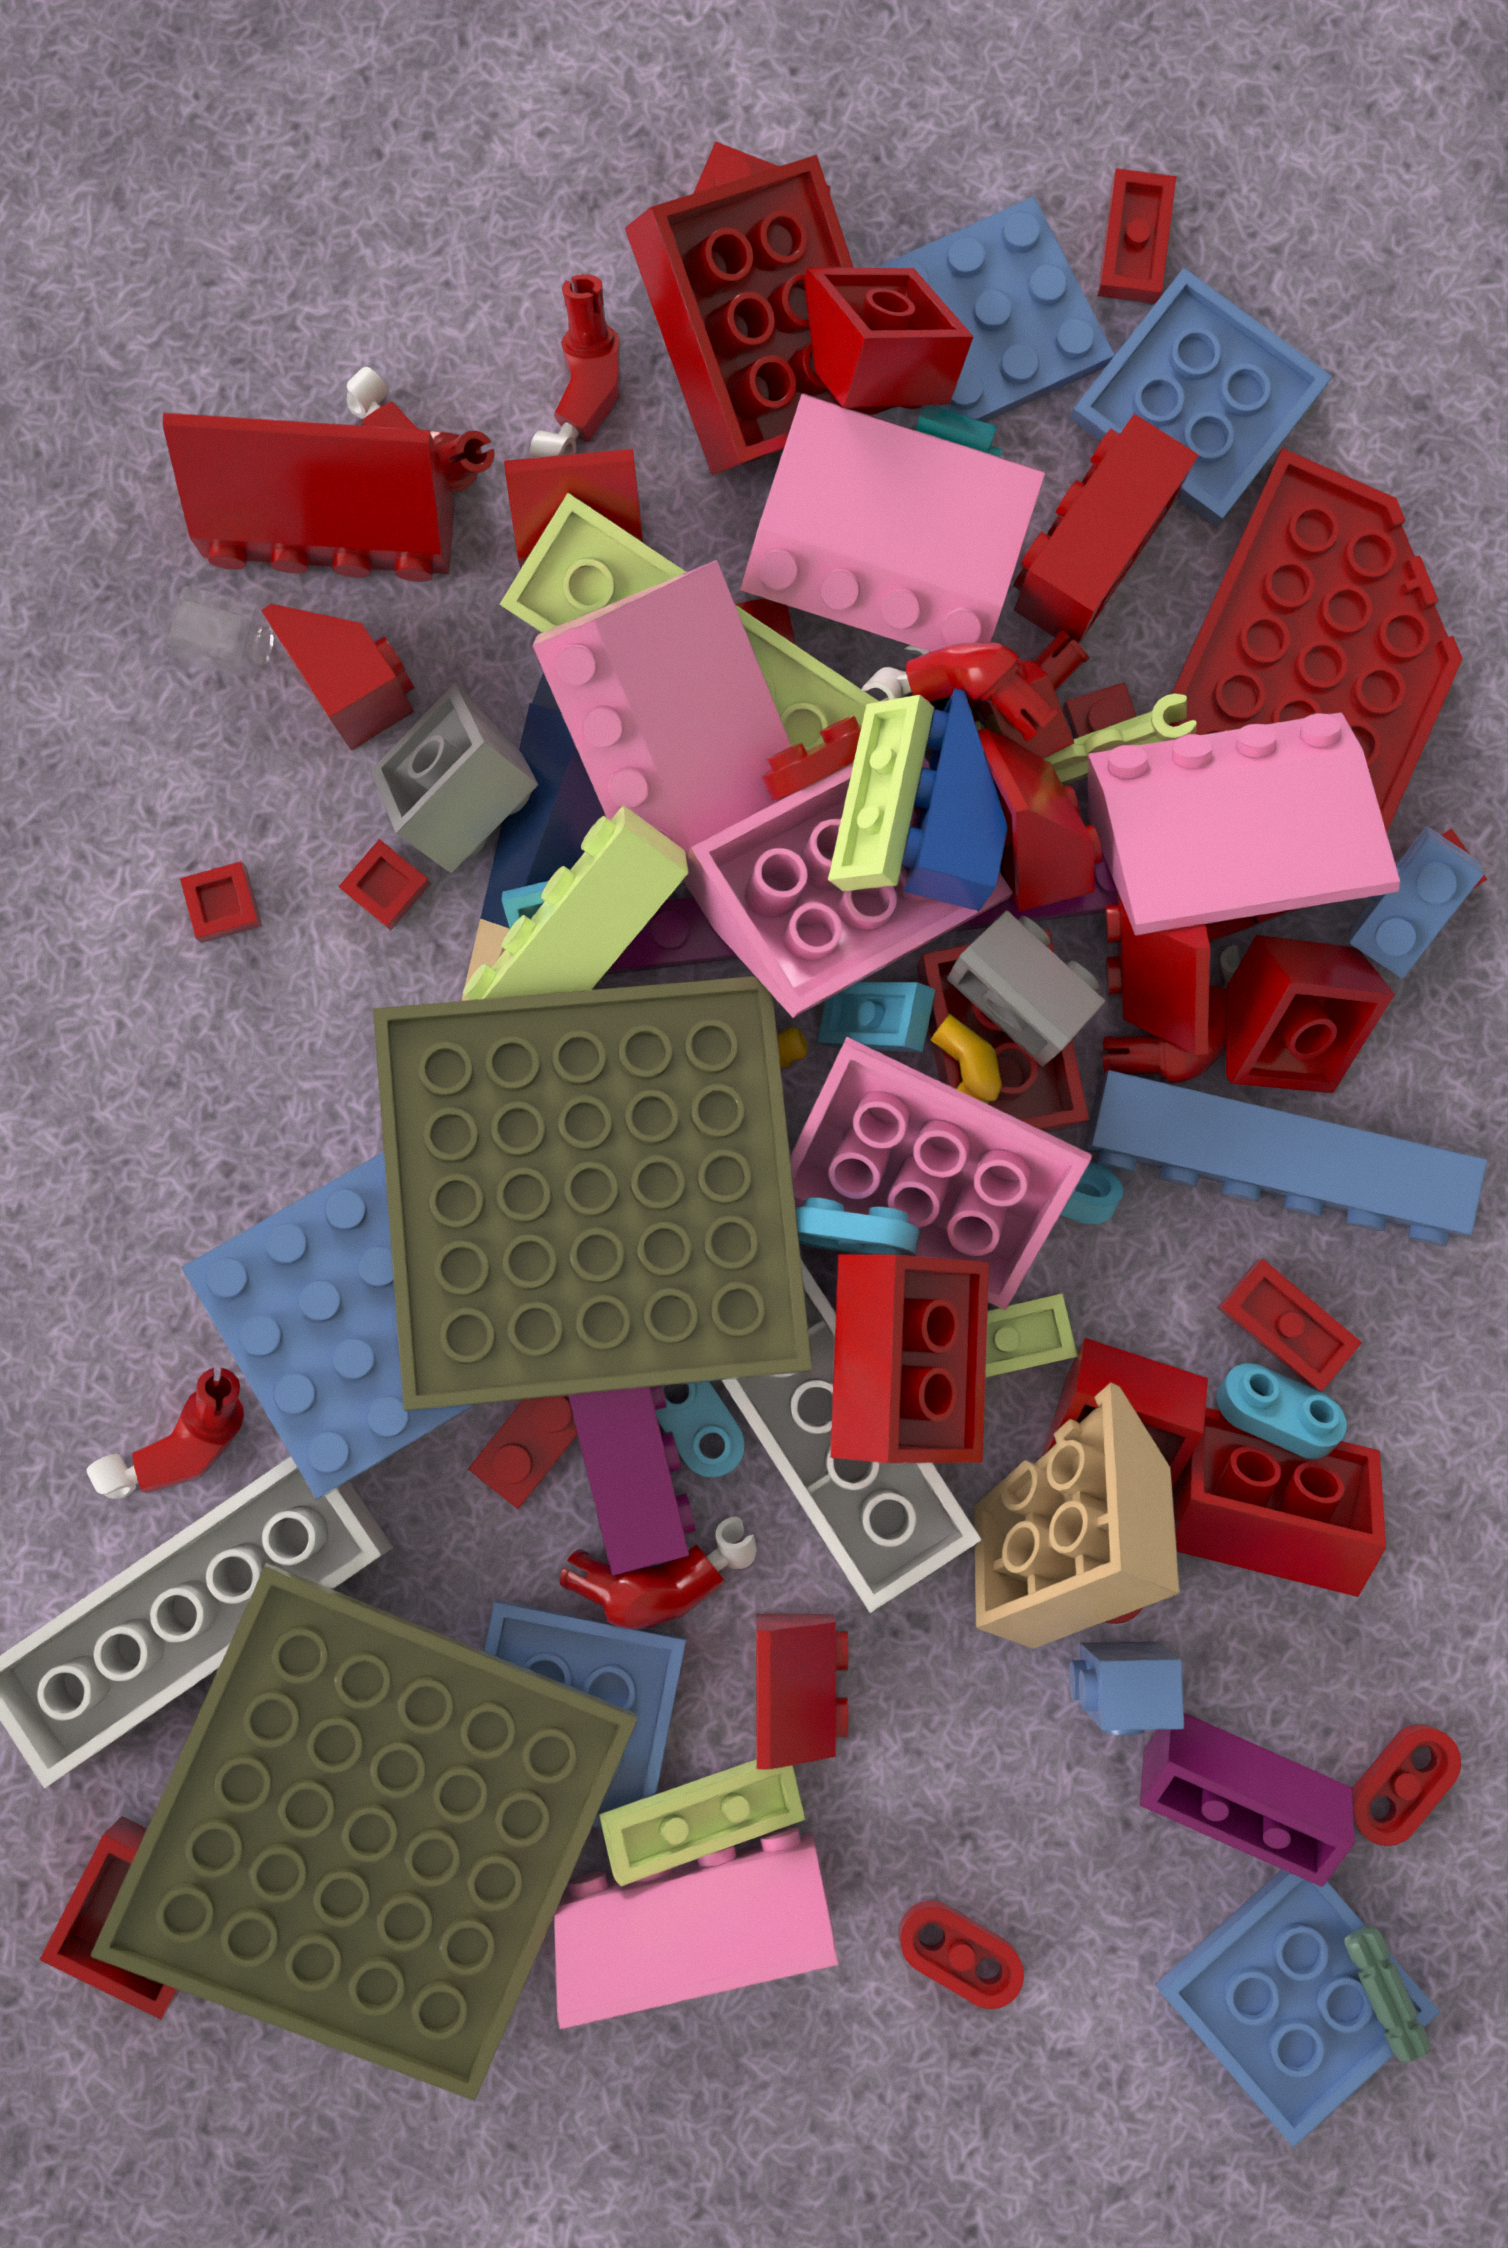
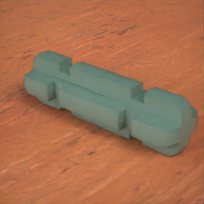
M1373 1925L1363 1926L1358 1930L1350 1932L1346 1935L1344 1944L1353 1964L1356 1963L1357 1967L1361 1968L1358 1971V1975L1379 2023H1382L1386 2029L1384 2034L1393 2054L1401 2062L1405 2063L1427 2055L1430 2051L1431 2043L1422 2023L1419 2024L1417 2018H1415L1417 2012L1395 1963H1392L1390 1958H1388L1391 1953L1382 1933Z

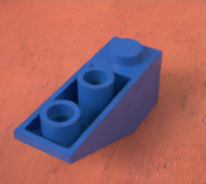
M955 689L944 710L934 709L926 745V748L933 750L929 769H921L914 807L921 808L917 828L909 827L901 865L908 868L903 892L980 911L996 888L1008 826L965 691Z

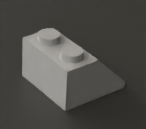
M456 683L436 701L371 770L395 833L451 874L466 858L475 856L483 848L488 836L508 815L518 812L527 803L531 792L539 785L523 754L465 690Z
M1006 911L959 956L947 980L1043 1067L1070 1042L1104 1004L1105 1000L1096 992L1100 985L1088 970L1073 960L1069 961L1066 965L1047 948L1051 940L1040 926L1026 916H1021L1017 920Z

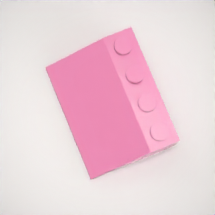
M802 394L758 526L740 590L930 652L954 644L991 643L1045 472Z
M717 560L537 635L532 645L605 815L609 820L625 805L684 849L687 859L692 846L788 797L785 796L772 801L761 778L763 774L772 770L767 759L791 747V743Z
M1342 712L1312 714L1304 719L1267 725L1250 724L1241 729L1206 735L1189 734L1175 740L1138 746L1122 745L1112 750L1088 754V818L1098 833L1102 853L1135 935L1399 892L1400 879L1364 752Z
M924 757L922 768L929 769L930 764ZM854 762L692 846L687 857L688 874L683 881L711 926L793 1018L1009 899L1013 894L999 872L996 888L980 911L903 892L908 868L903 866L900 869L898 884L895 886L842 891L831 883L828 877ZM913 807L909 827L917 828L921 808Z
M847 1037L790 1155L795 1207H804L805 1199L823 1198L844 1205L843 1212L869 1215L871 1207H887L909 1214L908 1223L920 1229L916 1256L989 1262L988 1302L1006 1310L1090 1163L1092 1154Z
M797 1827L781 1828L760 1836L761 1845L736 1850L734 1845L620 1886L615 1879L607 1880L606 1872L604 1871L589 1872L571 1878L567 1884L568 1889L564 1891L554 1914L557 2017L560 2029L839 1965L831 1911L814 1834L810 1833L800 1836Z

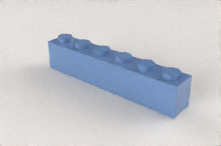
M1110 1070L1099 1077L1083 1147L1085 1151L1098 1153L1096 1164L1106 1168L1134 1172L1136 1163L1161 1168L1159 1179L1169 1183L1197 1187L1198 1178L1223 1183L1221 1194L1229 1197L1259 1202L1261 1192L1285 1198L1283 1208L1292 1212L1320 1217L1324 1207L1347 1213L1346 1224L1374 1231H1385L1386 1222L1410 1227L1409 1239L1438 1246H1447L1449 1237L1472 1235L1487 1165V1159Z

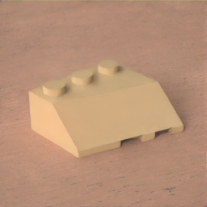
M1109 1383L1095 1396L1099 1408L1092 1411L1080 1423L1072 1419L1067 1421L1054 1433L1057 1443L1035 1464L1024 1460L974 1505V1529L981 1538V1541L975 1544L977 1629L1034 1649L1179 1594L1170 1466L1119 1386Z

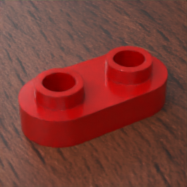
M855 715L842 719L821 730L820 734L824 742L806 751L801 742L767 759L772 770L763 774L761 778L772 801L797 792L854 762L862 724H858Z
M1413 1724L1400 1730L1352 1788L1354 1828L1369 1841L1381 1846L1398 1845L1410 1838L1453 1786L1460 1774L1461 1755L1456 1743L1444 1732L1427 1724ZM1428 1746L1431 1752L1429 1764L1424 1768H1415L1412 1764L1413 1752L1418 1747ZM1377 1797H1387L1390 1802L1389 1812L1382 1818H1373L1370 1813L1371 1803Z
M927 1900L919 1902L904 1914L899 1925V1942L906 1961L914 1969L984 2009L1002 2008L1018 1996L1024 1981L1023 1965L1017 1951L1006 1939L940 1901ZM928 1924L940 1926L943 1929L942 1939L934 1945L924 1944L919 1939L920 1931L924 1926ZM985 1958H994L1000 1963L998 1974L990 1979L982 1978L976 1973L979 1962Z

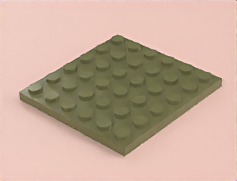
M756 976L373 1008L404 1411L809 1372L812 1370L773 995Z
M266 1563L93 1948L91 1957L475 2101L638 1720L636 1713Z

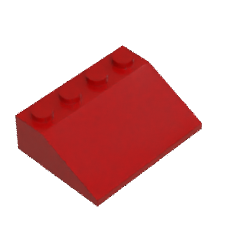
M817 155L652 206L625 227L630 246L712 476L784 450L802 394L842 406L836 401L834 395L815 372L804 278L807 268H854ZM897 406L870 407L868 410L858 412L874 416Z
M163 412V431L189 538L202 557L208 558L210 564L224 569L237 570L245 568L247 561L270 562L272 568L293 574L307 572L309 565L333 567L335 573L353 578L367 577L370 575L371 569L395 571L397 577L414 582L429 581L432 579L433 573L449 574L455 501L430 430Z

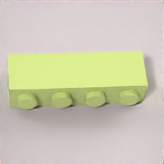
M625 805L619 809L611 820L605 816L601 817L592 826L582 842L581 849L585 853L571 870L562 866L555 872L541 894V899L545 902L531 919L523 915L513 924L501 945L505 949L504 953L492 967L484 963L475 971L464 988L463 996L467 1000L592 990L688 874L685 850Z

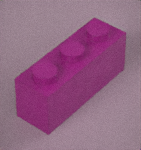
M663 1387L568 1395L612 1576L689 1556L684 1534L695 1532V1523L687 1494L675 1496L670 1472L681 1470L680 1459L672 1431L660 1433L655 1410L667 1408Z
M1184 1712V1729L1156 1730L1143 1751L1139 1806L1320 1887L1325 1885L1354 1846L1352 1787Z

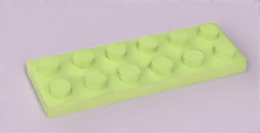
M567 493L499 605L543 633L682 575L686 571ZM736 606L791 746L802 742L806 751L824 742L820 734L821 730L852 715H855L859 725L863 723L866 704L879 702L877 699L866 692H862L859 687Z

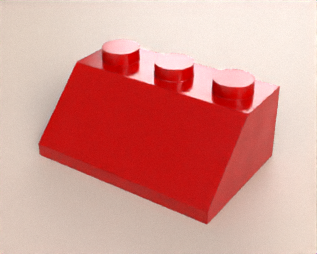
M838 1254L830 1458L888 1464L983 1463L989 1262L892 1254Z
M1206 1407L1203 1435L1172 1490L1176 1552L1359 1597L1386 1550L1380 1450L1340 1441L1325 1457L1318 1459L1305 1458L1235 1427L1225 1419L1220 1410Z

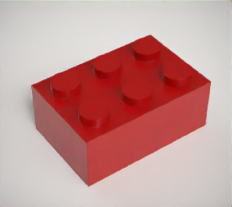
M1136 414L1132 415L1121 433L1110 428L1090 459L1092 465L1082 482L1076 479L1061 500L1055 512L1058 516L1048 533L1045 534L1041 531L1026 552L1020 564L1023 568L1013 584V587L1020 591L1013 611L1055 638L1057 637L1056 634L1063 630L1070 636L1069 641L1074 639L1080 644L1174 504L1199 454Z
M1050 929L1044 930V932L1048 935V937L1051 940V943L1047 946V948H1049L1054 953ZM970 945L922 953L916 966L919 983L935 989L928 1025L930 1037L932 1038L950 1014L991 1044L996 1051L1002 1086L997 1099L989 1101L988 1105L1046 1133L1078 1127L1088 1121L1089 1117L1073 1040L1071 1039L1045 1066L1041 1067L947 980L959 956ZM932 1042L939 1081L957 1089L963 1081L960 1062Z

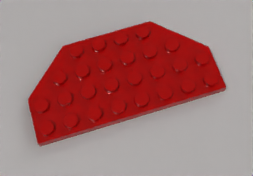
M1282 448L1274 461L1171 691V694H1180L1187 697L1186 719L1168 724L1169 726L1176 727L1195 720L1196 735H1206L1241 729L1250 724L1267 725L1304 719L1312 714L1342 712L1363 749L1386 833L1463 659L1454 636L1448 637L1435 606L1439 600L1421 556L1414 555L1402 525L1406 520L1397 498ZM1303 908L1207 923L1206 929L1209 943Z

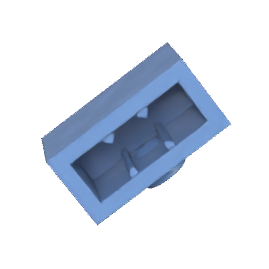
M1428 826L1423 829L1396 865L1400 879L1399 892L1370 896V901L1348 929L1349 943L1402 979L1484 875L1480 861Z
M1157 1641L1080 1643V1660H1071L1069 1665L1072 1700H1080L1082 1711H1085L1102 1731L1113 1735H1139L1145 1733V1730L1184 1729L1182 1662L1179 1657Z

